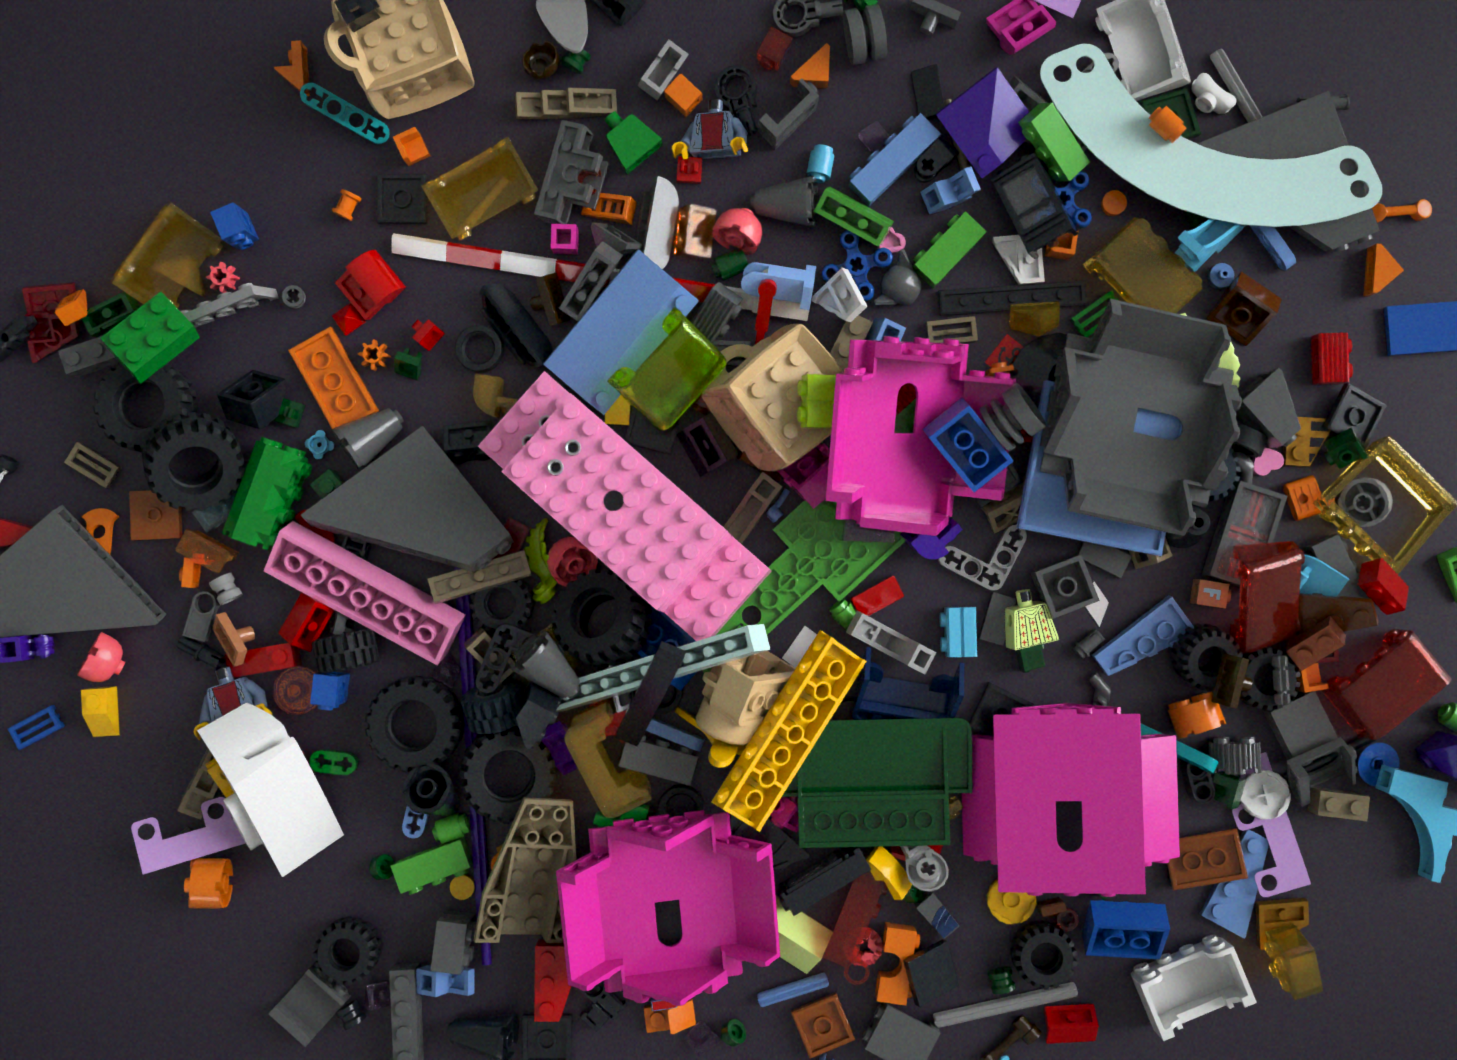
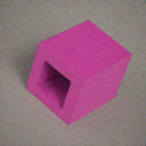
M551 224L552 252L554 254L578 255L579 229L577 225Z

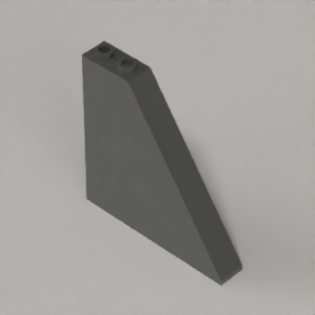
M1329 91L1197 143L1203 147L1225 154L1270 160L1305 157L1341 146H1348ZM1344 159L1340 163V170L1343 174L1347 176L1356 174L1358 169L1354 160ZM1355 181L1351 184L1350 190L1355 197L1363 198L1367 195L1362 181ZM1372 208L1337 220L1310 225L1288 226L1323 251L1333 249L1334 253L1348 249V243L1357 240L1358 244L1373 239L1372 234L1380 231Z
M423 426L301 514L311 527L471 572L486 568L491 563L492 558L507 552L511 548V544L514 543L509 532Z
M63 505L50 512L0 555V637L156 625L167 615Z

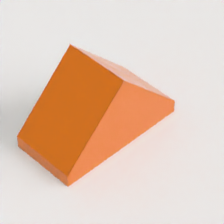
M827 43L791 75L790 84L792 87H798L801 78L806 83L808 81L811 82L816 88L828 87L830 46Z
M1376 243L1367 248L1364 297L1378 293L1404 271L1382 244Z

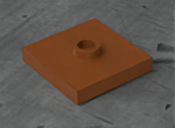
M151 490L129 491L131 540L183 538L181 506L178 509L169 507L168 501L162 503Z
M836 992L791 1010L792 1017L810 1059L855 1040Z

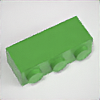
M1052 102L1039 103L1018 122L1023 129V135L1027 140L1031 141L1036 149V155L1044 161L1049 175L1054 180L1071 181L1090 163Z
M831 186L824 190L814 212L878 247L884 242L894 223L893 220Z
M966 211L961 216L956 214L947 223V226L950 228L944 234L939 232L930 241L933 246L927 252L922 249L913 259L916 262L913 270L932 289L987 232Z
M463 837L395 861L390 867L400 894L408 891L409 895L423 890V885L428 883L435 886L445 882V877L452 874L455 877L467 874L469 872L468 868L473 865V858L466 839Z

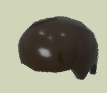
M548 40L544 44L534 42L524 52L522 57L524 71L535 79H546L554 75L559 66L556 46Z

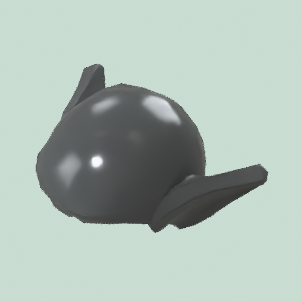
M904 249L899 251L897 265L890 267L884 274L880 285L882 294L874 300L875 305H910L919 296L922 282L918 275L914 273L913 266Z

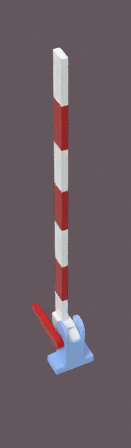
M395 233L392 235V253L539 277L557 272L558 279L575 282L586 265L584 263ZM752 262L744 268L741 280L742 289L726 286L743 298L739 305L742 309L752 310L753 313H757L755 344L764 339L765 332L768 331L770 315L803 321L808 320L816 266L806 265V270ZM614 269L603 287H607L621 269ZM673 278L697 298L698 302H704L711 289L716 285Z

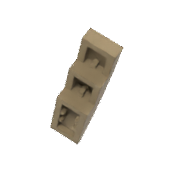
M568 88L566 91L542 90L540 93L516 92L514 95L516 119L584 118L607 116L614 111L617 112L616 89Z
M208 748L177 808L178 812L200 820L203 816L201 810L202 803L213 799L218 788L205 765L214 759Z

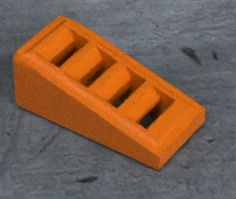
M600 193L596 210L592 211L590 208L583 207L581 214L587 217L632 225L637 202L631 196ZM604 201H607L605 212H602ZM614 203H617L615 213H612Z
M84 289L64 297L55 308V314L64 326H68L87 316V297Z

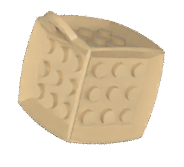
M336 0L331 1L335 22L324 33L325 48L335 63L346 70L354 72L359 84L365 91L369 103L379 115L391 119L415 113L452 99L474 87L475 81L462 40L444 0H377L380 7L376 10L381 18L356 32H353L344 21L334 2ZM341 35H346L354 57L347 56L339 48L338 38Z
M803 324L786 325L753 347L745 344L729 346L715 357L712 364L715 378L702 392V398L726 434L742 452L745 451L749 460L758 469L764 471L784 469L831 435L832 428H801V422L797 420V409L802 403L801 396L797 392L798 381L802 380V375H836L843 372L835 359ZM734 357L746 358L744 362L728 373L726 371V364L730 359Z

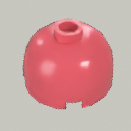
M733 208L726 210L719 216L712 233L714 239L724 248L729 249L730 244L739 248V250L742 249L745 255H750L756 252L760 244L762 227L751 210L747 208Z
M565 537L553 544L548 553V570L556 582L564 587H567L566 585L571 580L576 581L579 574L584 572L588 575L589 571L596 569L598 564V558L575 537Z
M101 632L89 650V654L82 663L77 676L91 682H104L109 680L113 674L119 675L125 664L121 660L123 655L122 646L116 639Z

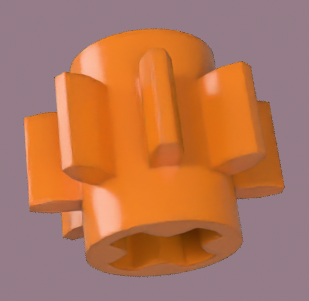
M373 339L371 345L363 343L364 350L358 353L359 356L365 359L362 365L366 367L371 364V370L376 371L377 366L380 365L386 367L384 363L386 358H391L384 351L388 346L382 344L378 347V341ZM372 351L377 352L378 358L376 360L372 359Z

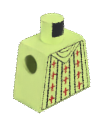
M1030 589L1016 591L1018 605L1005 609L1006 647L1012 650H1019L1059 640L1047 604L1041 601H1032Z

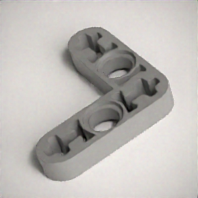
M1017 525L1007 527L988 563L952 546H946L945 548L948 552L950 550L953 551L952 556L960 560L961 555L965 557L959 565V570L955 569L958 564L953 561H949L946 564L945 557L939 558L938 562L950 571L988 590H998L1003 586L1026 541L1027 534L1025 530L1016 528ZM1017 529L1019 531L1018 535L1021 538L1020 540H1015L1012 544V547H1016L1015 551L1009 547L1002 546L1004 542L1006 544L1010 543L1012 537L1009 535V532H1015ZM1003 550L1010 554V561L1005 565L1000 564L997 560L998 553ZM969 561H973L977 565L978 569L974 575H968L964 571V566ZM983 566L987 568L984 573L988 575L997 574L996 579L999 580L997 584L988 585L989 580L981 577V581L977 580L982 573Z

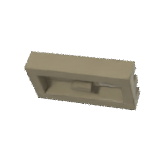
M975 316L926 322L929 342L943 343L944 339L934 340L933 337L971 333L972 336L951 339L959 340V344L978 341ZM965 323H970L971 327L940 331L932 330V327Z
M76 442L64 462L105 488L111 487L112 480H115L117 477L116 473L122 469L119 465L80 442ZM79 450H82L91 457L110 467L111 471L106 470L105 468L91 461L87 457L78 453ZM76 457L77 459L91 466L95 470L104 474L105 476H107L106 479H102L101 477L92 473L88 469L74 462V458Z

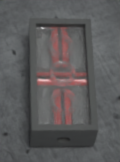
M1238 481L1233 483L1235 489L1228 492L1229 495L1226 496L1202 575L1246 590L1258 591L1287 496Z

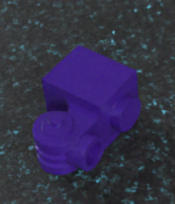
M38 634V637H34V639H32V635L1 637L0 663L34 659V655L40 656V659L47 658V656L55 653L54 638L44 634Z

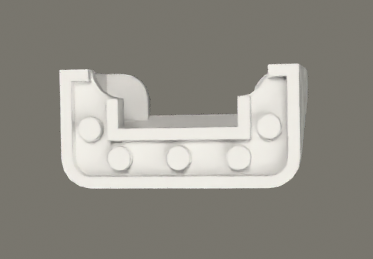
M1115 0L1096 9L1098 17H1095L1098 29L1100 31L1104 30L1108 35L1114 55L1119 61L1118 67L1122 77L1121 83L1136 101L1191 83L1165 0Z

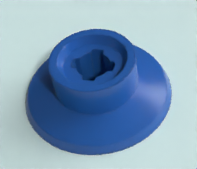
M1374 743L1362 751L1358 760V771L1361 778L1367 784L1376 787L1381 765L1399 769V757L1394 748L1385 743ZM1375 760H1377V766H1376V767H1374V761H1375Z

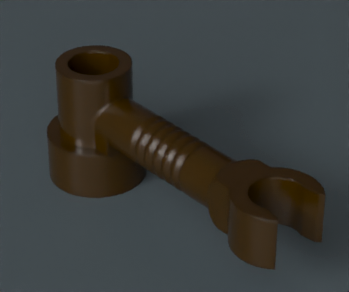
M1021 1014L1012 1022L1015 1029L1000 1044L984 1054L980 1060H998L1019 1038L1027 1045H1030L1037 1040L1042 1031Z

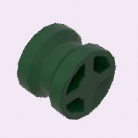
M584 49L579 53L568 51L567 55L563 56L560 61L571 71L582 74L584 70L583 65L590 60L591 55Z
M998 967L988 971V978L992 980L993 984L991 987L993 994H1005L1016 989V984L1011 978L1013 974L1011 967Z

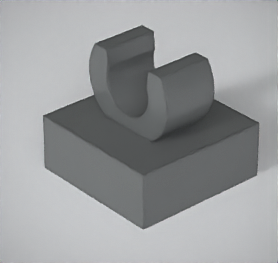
M334 610L326 630L336 635L354 631V629L345 625L346 621L351 618Z

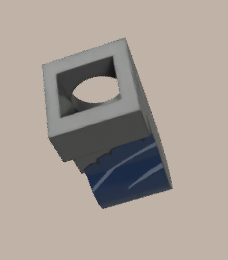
M933 891L925 892L922 900L914 903L918 911L935 927L944 939L960 927Z

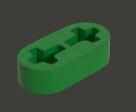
M320 749L310 757L311 768L319 773L349 775L355 772L359 765L357 756L345 751ZM322 754L325 760H332L331 763H326L322 767H320V762H316V758L321 757ZM347 757L348 762L352 763V766L345 770V766L337 764V761H343Z

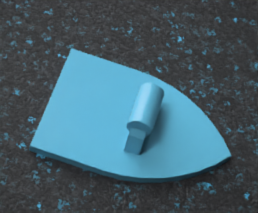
M1279 553L1270 556L1273 573L1279 585L1287 594L1290 590L1299 591L1302 594L1312 595L1313 593L1322 594V596L1337 597L1349 581L1348 577L1310 555Z

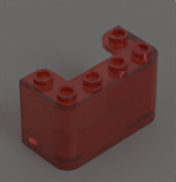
M1401 629L1388 631L1383 636V646L1374 652V657L1371 660L1360 663L1354 669L1355 673L1350 677L1333 676L1326 682L1329 689L1321 690L1358 736L1371 740L1380 739L1450 683L1451 677L1414 631Z

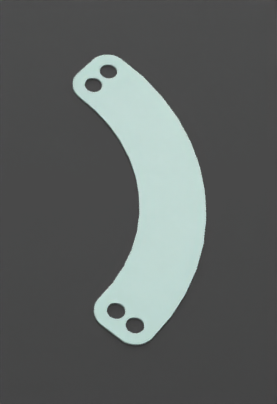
M1079 44L1049 56L1041 66L1040 78L1057 111L1082 143L1121 178L1146 194L1178 209L1209 219L1239 225L1266 227L1301 226L1337 220L1371 209L1379 202L1382 196L1381 181L1368 155L1355 146H1341L1323 153L1299 158L1270 160L1225 154L1203 147L1182 136L1174 143H1171L1169 140L1165 141L1149 126L1151 122L1149 119L1150 114L1128 93L1115 75L1104 53L1094 45ZM1081 57H1089L1094 63V68L1089 73H1082L1077 69L1076 61ZM1061 65L1067 66L1071 70V78L1066 82L1056 80L1053 75L1056 67ZM1344 159L1354 160L1358 166L1356 174L1352 176L1343 174L1340 170L1341 161ZM1353 182H1365L1369 189L1368 194L1363 198L1355 197L1350 190Z

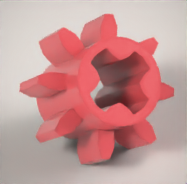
M223 262L219 263V267L210 266L212 271L206 278L213 282L210 286L211 289L217 290L219 288L221 293L227 292V289L230 288L236 289L234 286L235 282L240 280V278L233 274L236 270L235 267L229 266L226 269V264ZM224 274H225V275H226V278H223V279H222V282H221V281H220V278L224 277Z

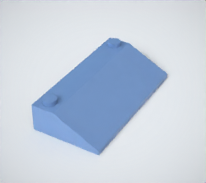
M637 249L543 364L604 415L699 300Z

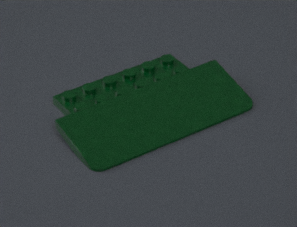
M962 718L829 721L782 797H798L799 848L950 845L949 793H972L971 726L968 721Z

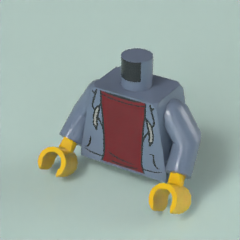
M711 99L708 101V112L696 114L695 120L690 124L681 141L672 145L673 157L676 158L677 155L682 154L683 159H687L689 150L693 157H701L702 159L741 156V149L744 152H748L746 146L748 133L738 118H735L729 111H723L722 100Z
M230 666L216 670L215 673L219 685L207 689L200 712L199 724L194 728L193 732L198 740H201L197 730L245 703L252 704L272 715V712L266 708L265 691L253 680H248L247 677L234 680Z

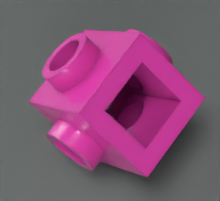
M781 797L770 814L772 817L770 821L781 829L786 827L797 832L798 797Z

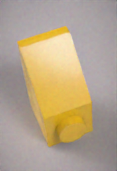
M117 686L81 690L82 715L93 737L120 735Z

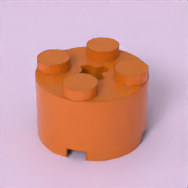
M1212 691L1191 697L1192 702L1187 699L1168 705L1170 709L1168 713L1178 739L1186 738L1189 734L1203 733L1226 724L1220 705L1211 702L1213 697Z
M224 858L192 859L190 862V878L187 877L184 881V892L189 893V908L220 909L227 907L231 899L233 885H229V876H233L231 860Z

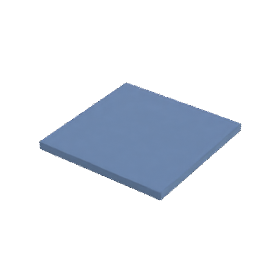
M1048 380L1043 381L1038 408L1046 425L1049 414L1047 408L1050 393L1054 391L1055 382ZM1138 408L1134 432L1167 440H1174L1180 436L1182 425L1177 417ZM1043 429L1033 435L1016 528L1162 556L1166 532L1068 511L1064 477L1040 472L1044 448L1040 446Z

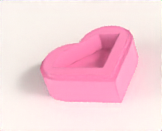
M891 227L884 242L879 247L877 246V248L884 247L888 248L892 254L899 253L901 249H904L906 240L902 234L895 233Z
M1265 447L1261 457H1253V473L1257 476H1264L1269 474L1271 470L1280 469L1284 464L1283 455Z

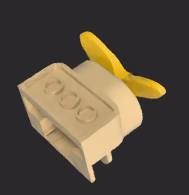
M769 651L714 666L711 672H705L702 677L706 684L702 691L704 698L697 715L695 716L679 706L676 707L675 713L701 730L712 744L708 754L710 764L718 768L726 767L732 763L736 754H742L796 668Z

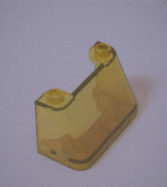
M509 137L499 141L493 148H488L467 162L439 176L440 178L431 180L421 186L451 238L458 237L459 241L472 234L470 229L517 202L522 201L523 204H526L535 199L536 195L534 193L538 191Z
M169 200L111 278V282L143 305L159 292H162L178 308L180 305L176 302L178 295L206 257L208 258L210 255L215 257L223 246L220 243L222 239Z

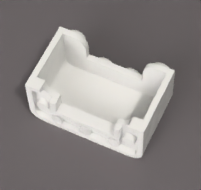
M1208 935L1202 939V942L1195 945H1184L1179 948L1178 952L1171 955L1170 953L1162 954L1160 959H1156V961L1149 964L1140 963L1134 966V971L1131 972V977L1153 1030L1163 1041L1175 1037L1173 1032L1175 1027L1180 1030L1183 1028L1182 1023L1223 1006L1231 1009L1234 1007L1233 1003L1242 1002L1246 1008L1257 1003L1234 946L1223 938L1216 937V935Z

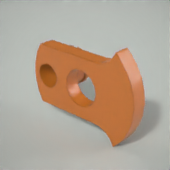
M105 508L93 509L85 513L82 518L86 521V530L93 538L96 528L100 526L105 528V534L101 538L94 539L111 554L113 525L120 517L113 511Z

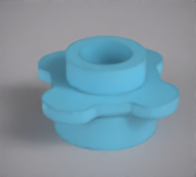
M318 430L315 435L305 441V447L313 453L315 459H322L327 451L334 449V442L328 440L324 431Z

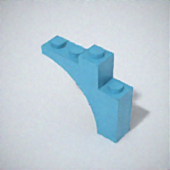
M1208 219L1193 230H1184L1178 237L1181 245L1175 251L1178 257L1176 262L1185 271L1190 268L1196 272L1215 251L1219 253L1246 225Z
M1381 765L1375 788L1394 797L1408 812L1416 827L1420 844L1418 875L1430 881L1440 883L1445 872L1447 856L1452 847L1453 835L1457 836V809L1443 805V801L1447 796L1448 782Z

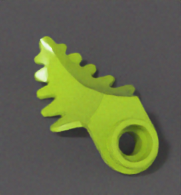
M547 518L537 523L535 529L530 530L531 536L526 537V542L530 545L523 549L526 555L529 556L530 570L540 577L542 581L533 589L534 594L532 597L541 604L546 603L554 596L556 590L553 587L557 583L547 567L549 555L546 554V543L544 542V530L548 523Z

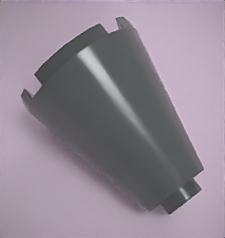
M809 176L757 189L755 195H751V209L755 210L757 215L809 227L816 226L817 220H813V214H818L814 210L819 202L818 186H813L812 183L816 181V177Z
M390 408L337 426L332 431L345 453L350 456L353 464L361 471L403 429L401 423L404 420L396 409L392 411Z
M542 630L540 631L542 634L540 637L537 638L533 635L519 648L514 655L517 661L515 665L512 662L510 663V669L562 699L571 698L578 692L580 680L551 636Z

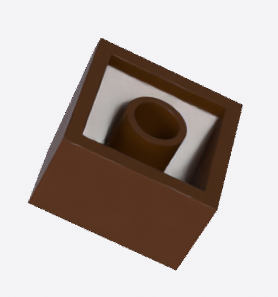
M1241 271L1226 288L1206 319L1226 325L1228 334L1247 347L1278 313L1282 299Z

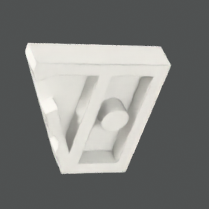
M1020 235L992 238L993 245L1018 285L1045 282L1042 248L1037 250L1039 257L1034 259L1027 253Z
M841 268L811 298L812 302L823 306L824 309L835 313L838 317L848 322H852L867 307L849 270Z

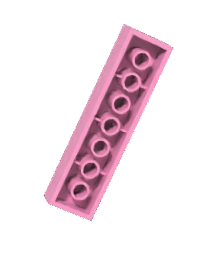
M294 521L279 531L264 568V572L437 666L448 654L466 614L443 602L435 604L433 597Z

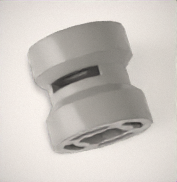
M232 573L224 574L209 582L211 589L216 591L218 595L217 601L219 605L227 604L243 595L240 588L235 586V578Z

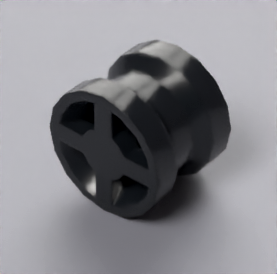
M357 999L346 1004L335 1013L337 1018L342 1019L345 1031L367 1017L365 1012L360 1011Z

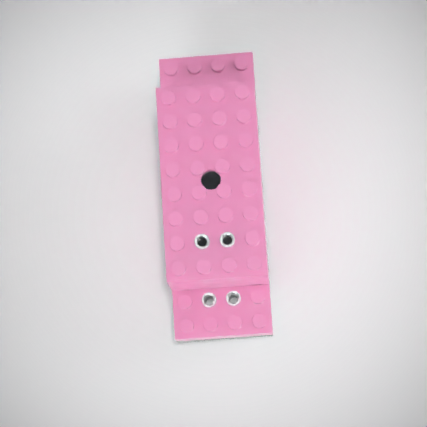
M545 371L478 445L481 450L503 468L501 471L652 607L664 612L695 641L715 636L771 573V570L738 542L723 526Z

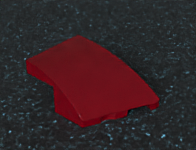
M75 282L26 286L22 288L27 310L25 316H34L38 322L37 326L30 332V339L27 341L32 363L38 362L79 336V320L64 326L55 314V308L61 299L76 292Z

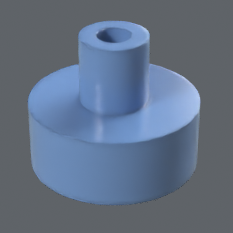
M1219 263L1208 271L1207 280L1212 287L1223 289L1233 282L1234 271L1230 265Z

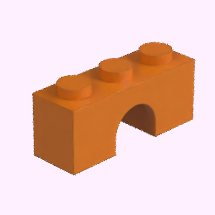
M885 922L882 948L884 952L896 954L899 957V964L894 970L889 972L878 970L875 997L878 1002L906 1006L907 998H912V992L903 960L914 955V949L919 948L920 934H917L914 926Z

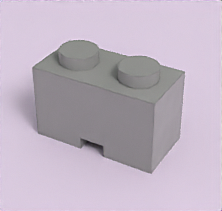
M668 39L641 78L638 87L658 100L689 54Z

